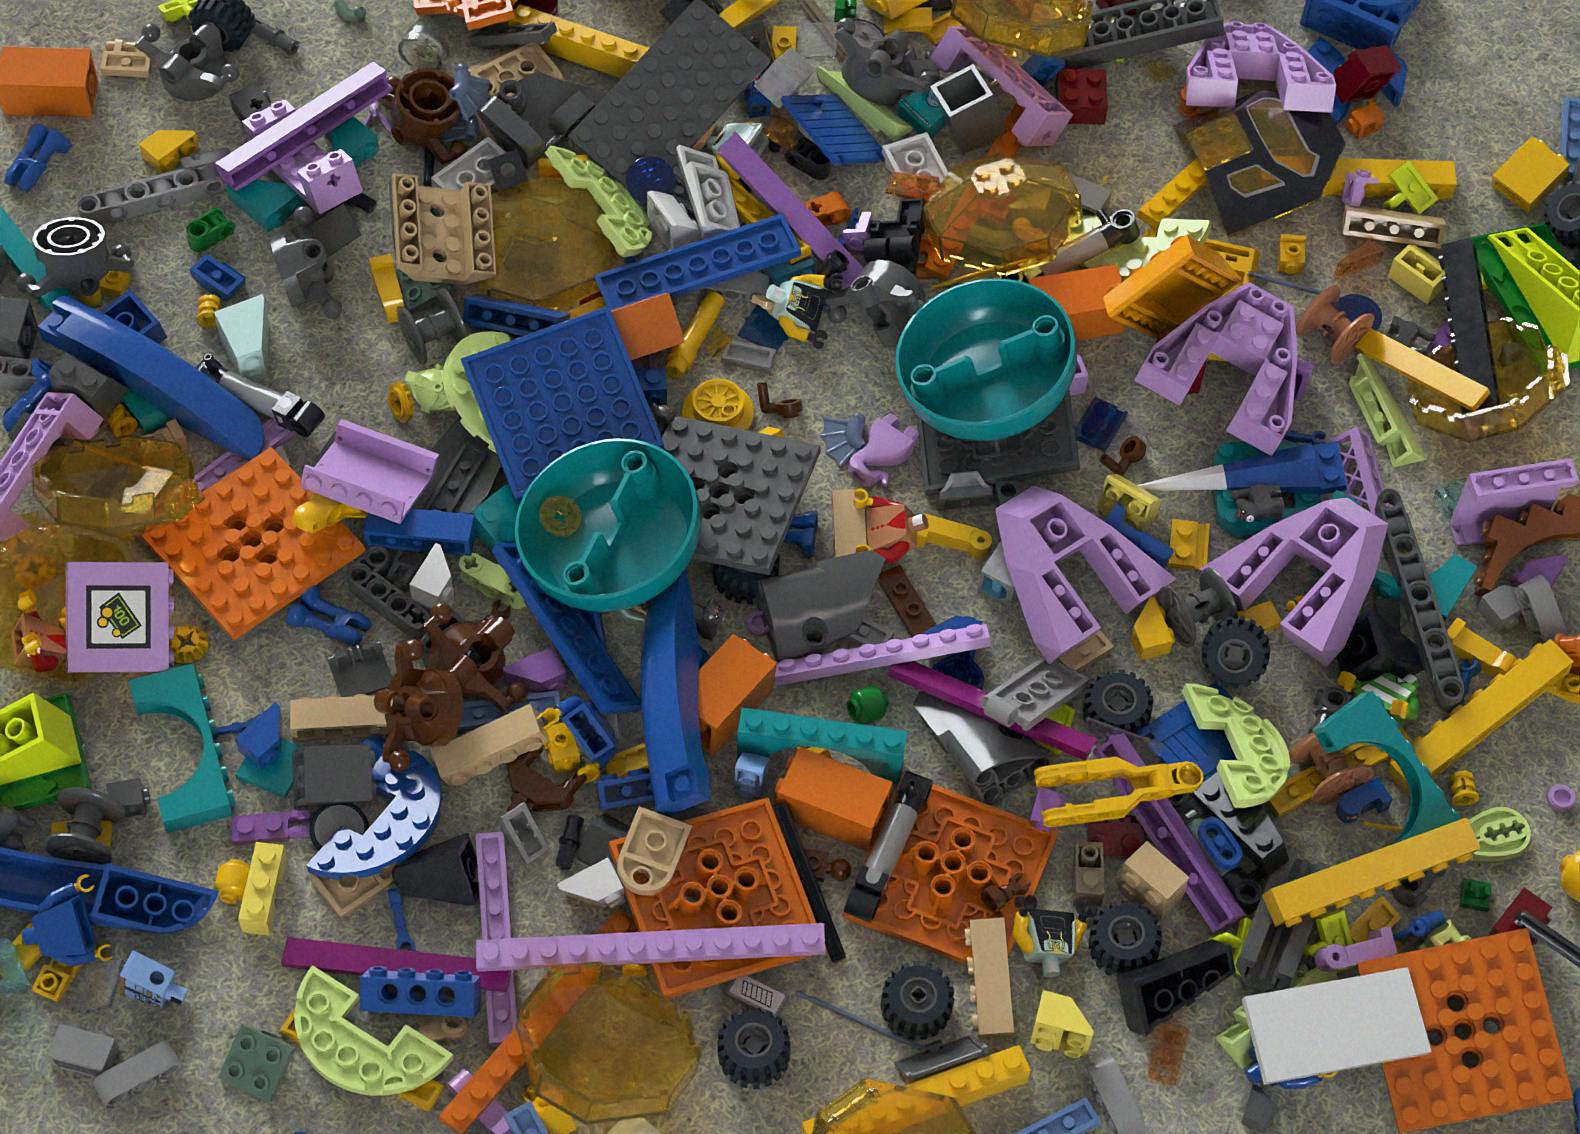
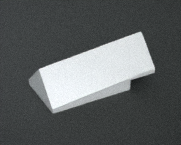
M677 146L679 169L702 239L739 228L740 224L728 174L725 171L719 170L716 156L685 146Z

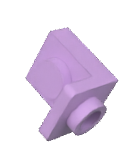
M1357 169L1356 173L1347 172L1341 201L1349 206L1360 207L1361 200L1365 196L1364 184H1377L1378 179L1371 176V172Z
M871 212L861 213L859 223H856L855 229L843 230L842 236L847 250L864 251L865 240L871 239L869 228L872 227L870 221H874Z

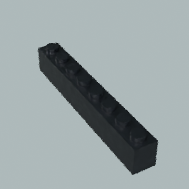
M1471 237L1442 244V255L1439 256V263L1441 269L1445 270V276H1442L1444 290L1448 291V297H1445L1446 308L1448 312L1451 311V318H1448V324L1451 333H1454L1455 339H1451V345L1454 354H1457L1458 360L1454 361L1455 370L1459 374L1487 387L1491 393L1475 412L1461 406L1464 419L1468 418L1472 427L1503 420L1478 254Z

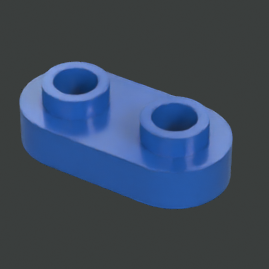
M1215 817L1204 819L1200 823L1197 832L1199 841L1218 867L1225 870L1236 868L1242 858L1240 845L1222 820ZM1208 832H1212V833H1214L1216 836H1215V837H1210V836L1207 835V833H1208ZM1227 854L1231 859H1224L1222 855Z

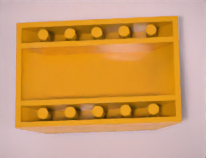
M1187 234L1174 239L1168 249L1154 254L1148 264L1134 269L1129 274L1128 279L1113 285L1108 290L1109 293L1103 299L1110 318L1157 339L1158 333L1168 335L1205 305L1218 299L1242 281L1217 251Z

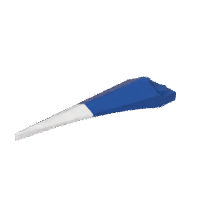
M1337 441L1317 445L1308 443L1275 451L1272 456L1268 454L1258 455L1137 485L1146 491L1241 490L1257 484L1279 485L1281 492L1320 495L1334 493L1336 490H1347Z

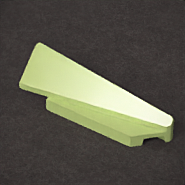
M817 66L816 77L832 92L838 94L843 102L876 132L882 131L893 142H896L912 131L913 127L897 117L884 104L869 101L853 91L843 79L841 72L828 71L821 66Z
M1359 353L1356 358L1359 361L1355 376L1351 375L1349 386L1377 443L1381 446L1386 445L1393 467L1427 460L1418 440L1372 359Z
M1306 964L1299 965L1292 983L1287 989L1338 980L1336 971L1323 972L1318 967L1309 970ZM1242 1005L1233 1011L1235 1020L1239 1023L1220 1033L1215 1038L1234 1061L1244 1069L1253 1061L1249 1056L1253 1046L1244 1006Z

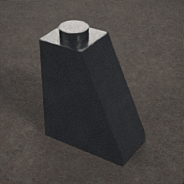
M1372 609L1357 617L1345 647L1336 657L1340 672L1352 673L1356 676V680L1362 682L1375 679L1384 673H1390L1403 679L1408 674L1414 676L1424 670L1417 645Z
M469 833L415 852L402 863H396L392 871L394 884L399 886L402 895L466 906L475 905L480 896L479 883H473L476 877L475 868H478Z

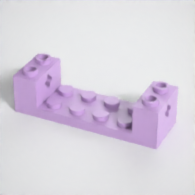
M950 26L930 57L937 63V68L945 73L959 72L972 64L975 67L979 64L984 69V74L1000 83L999 87L1003 91L1012 94L1016 98L1017 104L1026 108L1011 130L1017 136V141L1025 147L1054 145L1073 116L1068 109L977 27Z
M284 99L273 103L261 112L253 113L249 118L242 121L248 140H252L294 113L296 109ZM314 142L271 169L319 214L363 192L352 158L341 149L327 154Z
M46 392L0 461V547L19 549L28 540V534L33 527L14 513L10 507L19 500V493L25 484L32 480L34 471L39 463L48 456V450L52 443L60 436L67 439L90 440L100 429L99 425L103 418L75 394Z

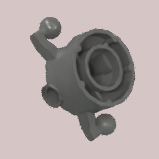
M843 18L838 22L837 32L834 37L842 43L844 50L848 54L841 67L842 77L847 85L858 95L872 102L893 104L900 99L904 90H914L921 94L924 90H931L930 86L936 83V77L932 72H922L917 79L916 77L906 75L902 70L901 65L908 51L907 46L909 44V37L904 31L893 30L881 41L874 42L871 48H864L852 36L856 28L855 23L849 18Z
M204 21L189 38L178 42L167 53L150 43L160 38L161 31L156 24L148 23L144 25L141 31L142 37L134 44L138 50L142 51L157 64L165 90L178 99L201 101L213 97L224 88L227 82H234L240 76L239 68L235 64L227 63L222 48L221 32L210 21Z
M300 206L293 214L294 221L303 227L299 240L292 242L285 235L270 239L278 271L292 307L317 300L322 305V312L325 316L337 319L342 311V304L330 296L326 287V283L333 279L334 270L327 259V253L322 242L313 239L314 231L311 225L313 220L312 210L306 206ZM322 266L327 267V270L325 272L323 271Z
M82 217L57 219L42 225L35 231L32 239L34 253L37 260L45 265L46 275L36 284V280L31 274L23 273L17 277L16 287L20 292L29 293L32 298L43 296L56 287L76 288L81 295L91 296L98 291L99 281L109 271H123L132 268L134 261L130 258L131 251L129 247L124 244L115 245L111 250V255H109L104 229L96 221Z
M876 260L869 262L864 267L857 279L851 284V287L836 293L827 294L825 302L828 306V319L836 324L846 319L847 311L843 304L859 302L862 315L873 324V329L885 348H891L898 345L905 326L925 304L926 295L922 284L905 267L892 261Z

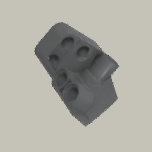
M537 71L519 81L509 79L502 82L499 92L477 110V113L491 134L507 152L518 149L525 168L529 169L545 154L549 146H554L563 137L568 138V135L604 98V90L573 84ZM508 93L516 94L513 97L506 96Z
M873 550L822 560L815 563L811 569L760 579L756 595L759 611H763L761 619L764 627L767 625L769 627L767 637L776 662L784 659L799 658L802 655L806 657L811 654L821 655L825 647L857 632L886 558ZM810 640H814V641H817L818 643L813 644V643H810L809 641H810Z
M919 691L913 706L920 714L925 726L931 729V735L946 754L950 753L961 767L968 785L982 803L987 805L996 803L1035 778L1034 770L1043 766H1049V759L1032 738L926 692Z

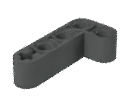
M378 545L370 547L347 570L349 590L409 637L420 641L426 633L422 626L430 618L429 612L384 579L391 568L388 550ZM399 608L404 609V610H402V611H395L396 609H399Z

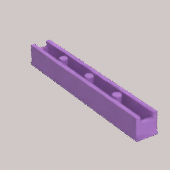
M373 61L214 163L222 182L235 191L240 190L393 91L392 86L388 84L386 79V70Z
M736 131L733 132V135L718 147V150L721 152L720 156L775 215L783 213L790 229L811 247V254L821 265L829 252L832 253L834 250L842 252L848 258L849 264L847 270L841 274L843 279L835 280L844 289L851 287V284L857 279L864 268Z
M1124 733L1111 735L1105 744L1093 750L1097 759L1118 757L1137 767L1146 766ZM1111 779L1122 796L1133 793L1131 785L1125 779ZM1168 798L1140 802L1132 810L1159 852L1190 877L1185 891L1212 932H1226L1241 919L1245 918L1246 914Z

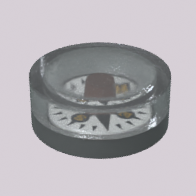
M411 26L408 28L398 44V52L402 59L409 66L416 69H435L440 71L450 54V49L445 39L434 30L424 26Z

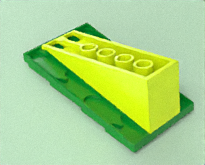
M1540 223L1471 237L1477 249L1480 272L1484 276L1483 281L1505 311L1506 319L1523 342L1522 347L1541 375L1579 368L1580 271L1569 263L1552 233L1547 228V225Z
M31 693L0 709V804L15 807L16 810L22 811L47 802H56V796L59 791L66 788L80 787L92 789L71 697L68 694L63 693L43 699L35 693Z

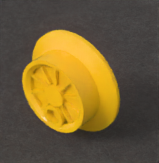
M715 378L701 383L687 395L682 406V417L748 430L753 422L754 407L748 394L735 383L726 379Z

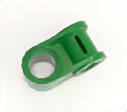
M219 208L210 209L187 225L186 232L190 249L196 252L207 250L220 240H224L233 234L236 227L235 223L227 220Z

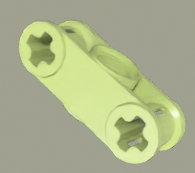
M472 553L471 556L463 555L460 558V577L466 585L480 591L491 599L501 600V603L507 606L511 605V608L521 609L526 606L523 597L517 588L512 585L511 579L499 564H495L476 553Z

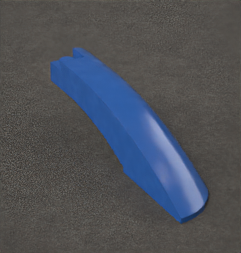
M62 296L52 303L54 310L38 326L43 341L109 375L168 416L170 421L176 419L179 426L249 461L261 453L265 437L260 418L250 407L220 384L152 339L71 297Z
M686 568L672 585L649 601L641 645L640 690L647 760L656 813L667 817L711 799L701 745L698 714V672L702 654Z
M0 847V907L28 914H38L39 905L52 891L69 883L75 884L81 875H90L87 878H83L80 884L84 889L94 885V888L89 892L79 891L77 895H83L91 925L154 934H169L185 930L199 922L210 911L219 892L108 863L104 865L66 860Z

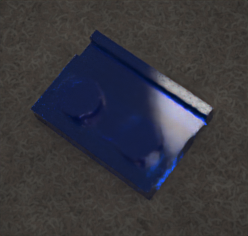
M1094 397L1075 428L1076 440L1106 453L1127 418L1128 411L1118 410L1117 406Z

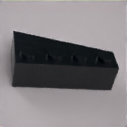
M1218 772L1204 781L1197 791L1192 792L1193 797L1196 798L1205 810V817H1215L1222 820L1240 845L1242 853L1267 877L1289 861L1285 843L1262 804L1246 808H1234Z
M1211 939L1117 975L1128 1029L1145 1037L1148 1036L1161 1022L1166 1023L1173 1018V1014L1183 1006L1188 1007L1204 991L1209 992L1233 975L1236 969L1231 946Z

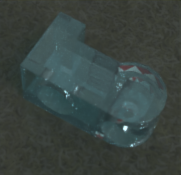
M0 938V972L3 977L0 980V993L6 999L33 986L17 948L9 939Z

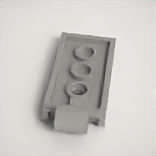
M1042 656L985 695L981 706L984 707L985 715L1006 727H1010L1016 722L1022 726L1024 731H1028L1087 689L1090 679L1057 660L1049 664L1044 656Z

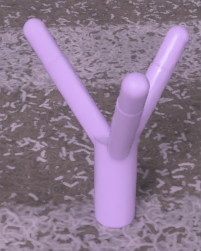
M377 100L369 105L370 113L364 125L369 127L373 117L378 116L391 133L392 126L380 112L379 101Z

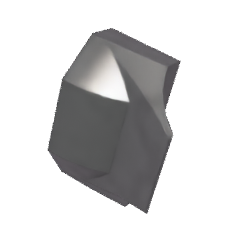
M978 471L951 473L945 487L939 492L937 499L938 510L990 506L992 490L984 482Z

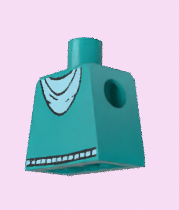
M924 90L921 94L914 92L898 100L897 115L911 125L917 134L927 132L930 139H932L947 125L932 90Z

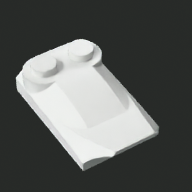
M927 132L882 146L885 166L894 174L906 198H924V220L951 212L957 188Z
M487 137L432 176V188L460 191L465 182L468 181L490 184L491 191H493L497 187L489 165H484L483 161L500 156L506 152L491 138ZM511 163L503 164L501 167L502 175L507 178L512 177L515 174V167Z

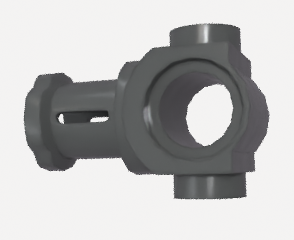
M1326 685L1324 691L1319 689L1313 704L1317 705L1315 711L1317 719L1314 726L1309 728L1308 734H1311L1312 729L1349 703L1351 695H1348L1341 687L1336 686L1329 687Z
M1432 869L1425 871V877L1413 882H1409L1408 878L1401 880V885L1391 890L1393 897L1397 902L1407 905L1409 908L1412 905L1418 908L1428 898L1425 892L1430 889V882L1437 876H1443L1446 873V869L1438 873H1433ZM1403 886L1410 887L1412 891H1407Z

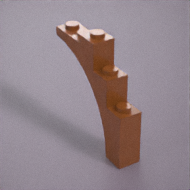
M1569 493L1562 500L1559 499L1556 502L1553 512L1533 503L1526 510H1521L1516 522L1498 514H1495L1489 521L1485 520L1479 532L1482 535L1479 545L1486 547L1481 558L1484 565L1474 578L1473 584L1476 585L1474 595L1482 597L1491 592L1500 573L1509 561L1526 549L1549 541H1580V497Z

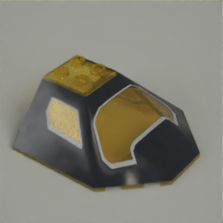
M1264 89L1236 99L1235 108L1216 107L1172 125L1181 145L1191 144L1204 169L1219 212L1218 219L1227 237L1320 201L1325 185L1330 180L1335 170L1336 162L1346 146L1329 112L1283 110L1279 94Z

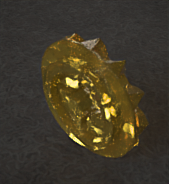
M550 497L543 502L539 510V523L543 524L545 532L549 531L555 537L559 535L567 537L571 533L576 532L580 526L582 519L581 511L578 505L568 497ZM556 510L560 515L567 516L564 518L563 524L559 519L553 518L556 515Z

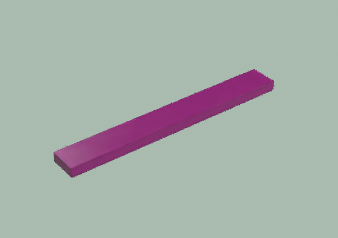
M915 661L893 664L888 669L887 676L1005 726L984 714V707L981 704L988 692ZM1048 718L1043 719L1028 731H1024L1022 726L1016 722L1012 726L1007 727L1084 761L1096 747L1097 739Z
M287 937L281 961L283 967L309 970L313 965L322 972L362 976L367 970L375 966L386 967L387 971L413 968L417 973H426L427 970L438 969L443 970L444 974L453 975L458 971L472 972V976H481V990L507 993L512 971L477 972L476 958L293 937Z

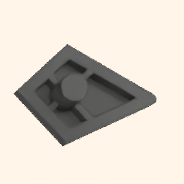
M1252 1085L1241 1122L1247 1127L1265 1134L1267 1129L1273 1125V1119L1280 1109L1258 1085Z

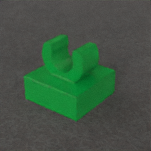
M835 0L834 23H838L844 18V15L848 18H855L857 0Z
M1464 878L1459 907L1488 912L1492 884Z

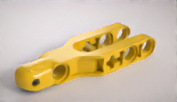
M315 493L308 502L298 506L294 511L292 523L301 530L315 533L344 518H366L367 512Z
M1109 757L1043 766L1034 770L1037 787L1049 788L1123 778L1131 785L1133 793L1127 796L1093 800V803L1080 805L1067 803L1065 807L1041 811L1045 827L1124 818L1140 802L1166 799L1176 794L1191 793L1197 791L1203 782L1202 770L1198 765L1188 761L1137 767L1118 757Z

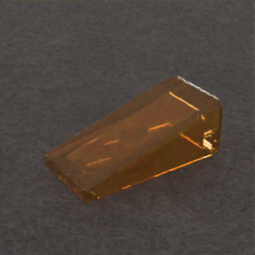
M892 172L885 192L904 199L924 198L925 205L936 206L942 187L937 176Z
M1369 239L1337 264L1333 278L1337 280L1380 264L1385 252L1384 248L1373 239Z
M1160 1023L1147 1078L1175 1086L1189 1029L1168 1023ZM1156 1067L1172 1071V1073L1166 1077L1161 1076L1156 1072Z

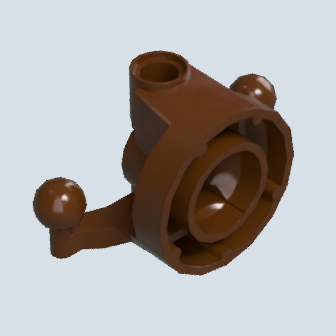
M417 69L407 73L401 80L395 76L387 78L388 84L392 86L393 91L378 101L391 111V133L398 144L404 146L407 143L428 147L442 165L447 164L453 159L456 160L468 151L465 143L455 141L449 146V152L447 153L439 141V133L450 129L459 120L461 115L457 101L449 96V90L454 87V79L445 72L435 69Z
M436 603L431 609V617L422 626V629L429 635L432 642L428 659L430 669H444L453 673L460 683L463 699L482 696L503 713L513 703H522L528 695V690L523 683H511L506 690L507 697L494 688L503 676V667H505L506 662L503 649L512 641L511 637L515 634L513 626L506 619L497 617L495 620L491 618L480 624L471 621L455 623L442 631L437 624L447 623L452 617V609L446 603ZM470 646H473L478 651L482 664L477 666L473 660L466 656L469 653Z
M410 639L405 643H398L396 645L394 659L397 673H395L388 689H381L374 698L375 709L385 714L389 732L383 748L382 760L384 763H388L396 772L406 771L411 763L408 753L399 750L405 741H416L422 746H446L456 735L463 714L461 686L453 673L444 669L432 668L421 670L413 668L411 661L419 660L424 653V646L417 639Z

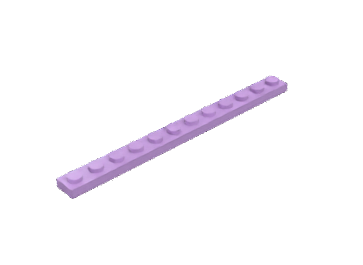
M824 923L476 940V969L479 972L825 954Z

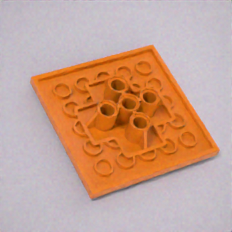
M272 447L140 533L142 540L162 562H169V569H173L175 577L233 641L365 552L364 545L341 520L315 533L301 530L292 523L294 511L298 506L308 502L315 493L301 488L302 479Z
M903 773L900 782L896 788L893 798L889 804V807L874 838L871 848L863 863L864 866L874 847V844L879 836V833L885 823V820L890 812V809L896 799L899 786L905 773ZM933 784L928 800L921 808L888 881V888L879 904L873 921L869 923L846 914L844 909L842 917L964 965H967V957H973L972 946H966L965 929L970 928V920L1004 917L1007 955L1009 959L1015 944L1012 936L1014 918L1016 913L1019 912L1014 901L1019 895L1013 896L1012 900L1006 902L1005 908L997 913H993L981 900L982 890L991 885L997 888L1007 885L1016 873H1024L1022 879L1016 883L1019 886H1025L1031 882L1028 892L1021 896H1034L1058 838L1059 831L1050 829L1049 833L1034 829V824L1029 823V820ZM963 843L966 844L967 847H960L957 844ZM921 857H929L931 860L926 861L921 859ZM952 866L958 870L952 871L947 869V867ZM973 877H982L984 880L978 881L975 880ZM938 890H945V891L948 892V893H947V894H939L937 891H938Z
M769 798L681 821L692 825L673 878L663 891L654 895H639L631 892L623 885L639 932L816 923ZM626 837L609 841L608 844L616 870L619 854ZM704 863H707L709 866L715 867V868H714V869H707V868H705V867L703 866V864H704ZM639 873L633 876L637 884L643 885L649 882L645 874ZM739 881H743L747 885L751 886L743 887L742 885H740ZM716 888H717L718 891L723 892V893H725V894H723V895L715 894V893L712 891V889H716ZM690 896L692 899L698 901L692 903L687 901L685 897ZM726 914L730 918H734V920H725L721 915ZM815 955L650 963L664 1000Z
M1528 928L1357 962L1359 976L1408 967L1426 1034L1434 1032L1441 1038L1439 1045L1430 1044L1431 1053L1427 1055L1381 1063L1399 1134L1573 1099ZM1449 999L1459 1000L1462 1004V1010H1451L1447 1005V1001ZM1485 1021L1494 1022L1498 1027V1032L1494 1034L1486 1032L1483 1028V1023ZM1456 1027H1465L1469 1031L1470 1037L1468 1039H1459L1455 1035L1454 1029ZM1472 1055L1477 1061V1066L1474 1068L1466 1067L1462 1062V1056Z

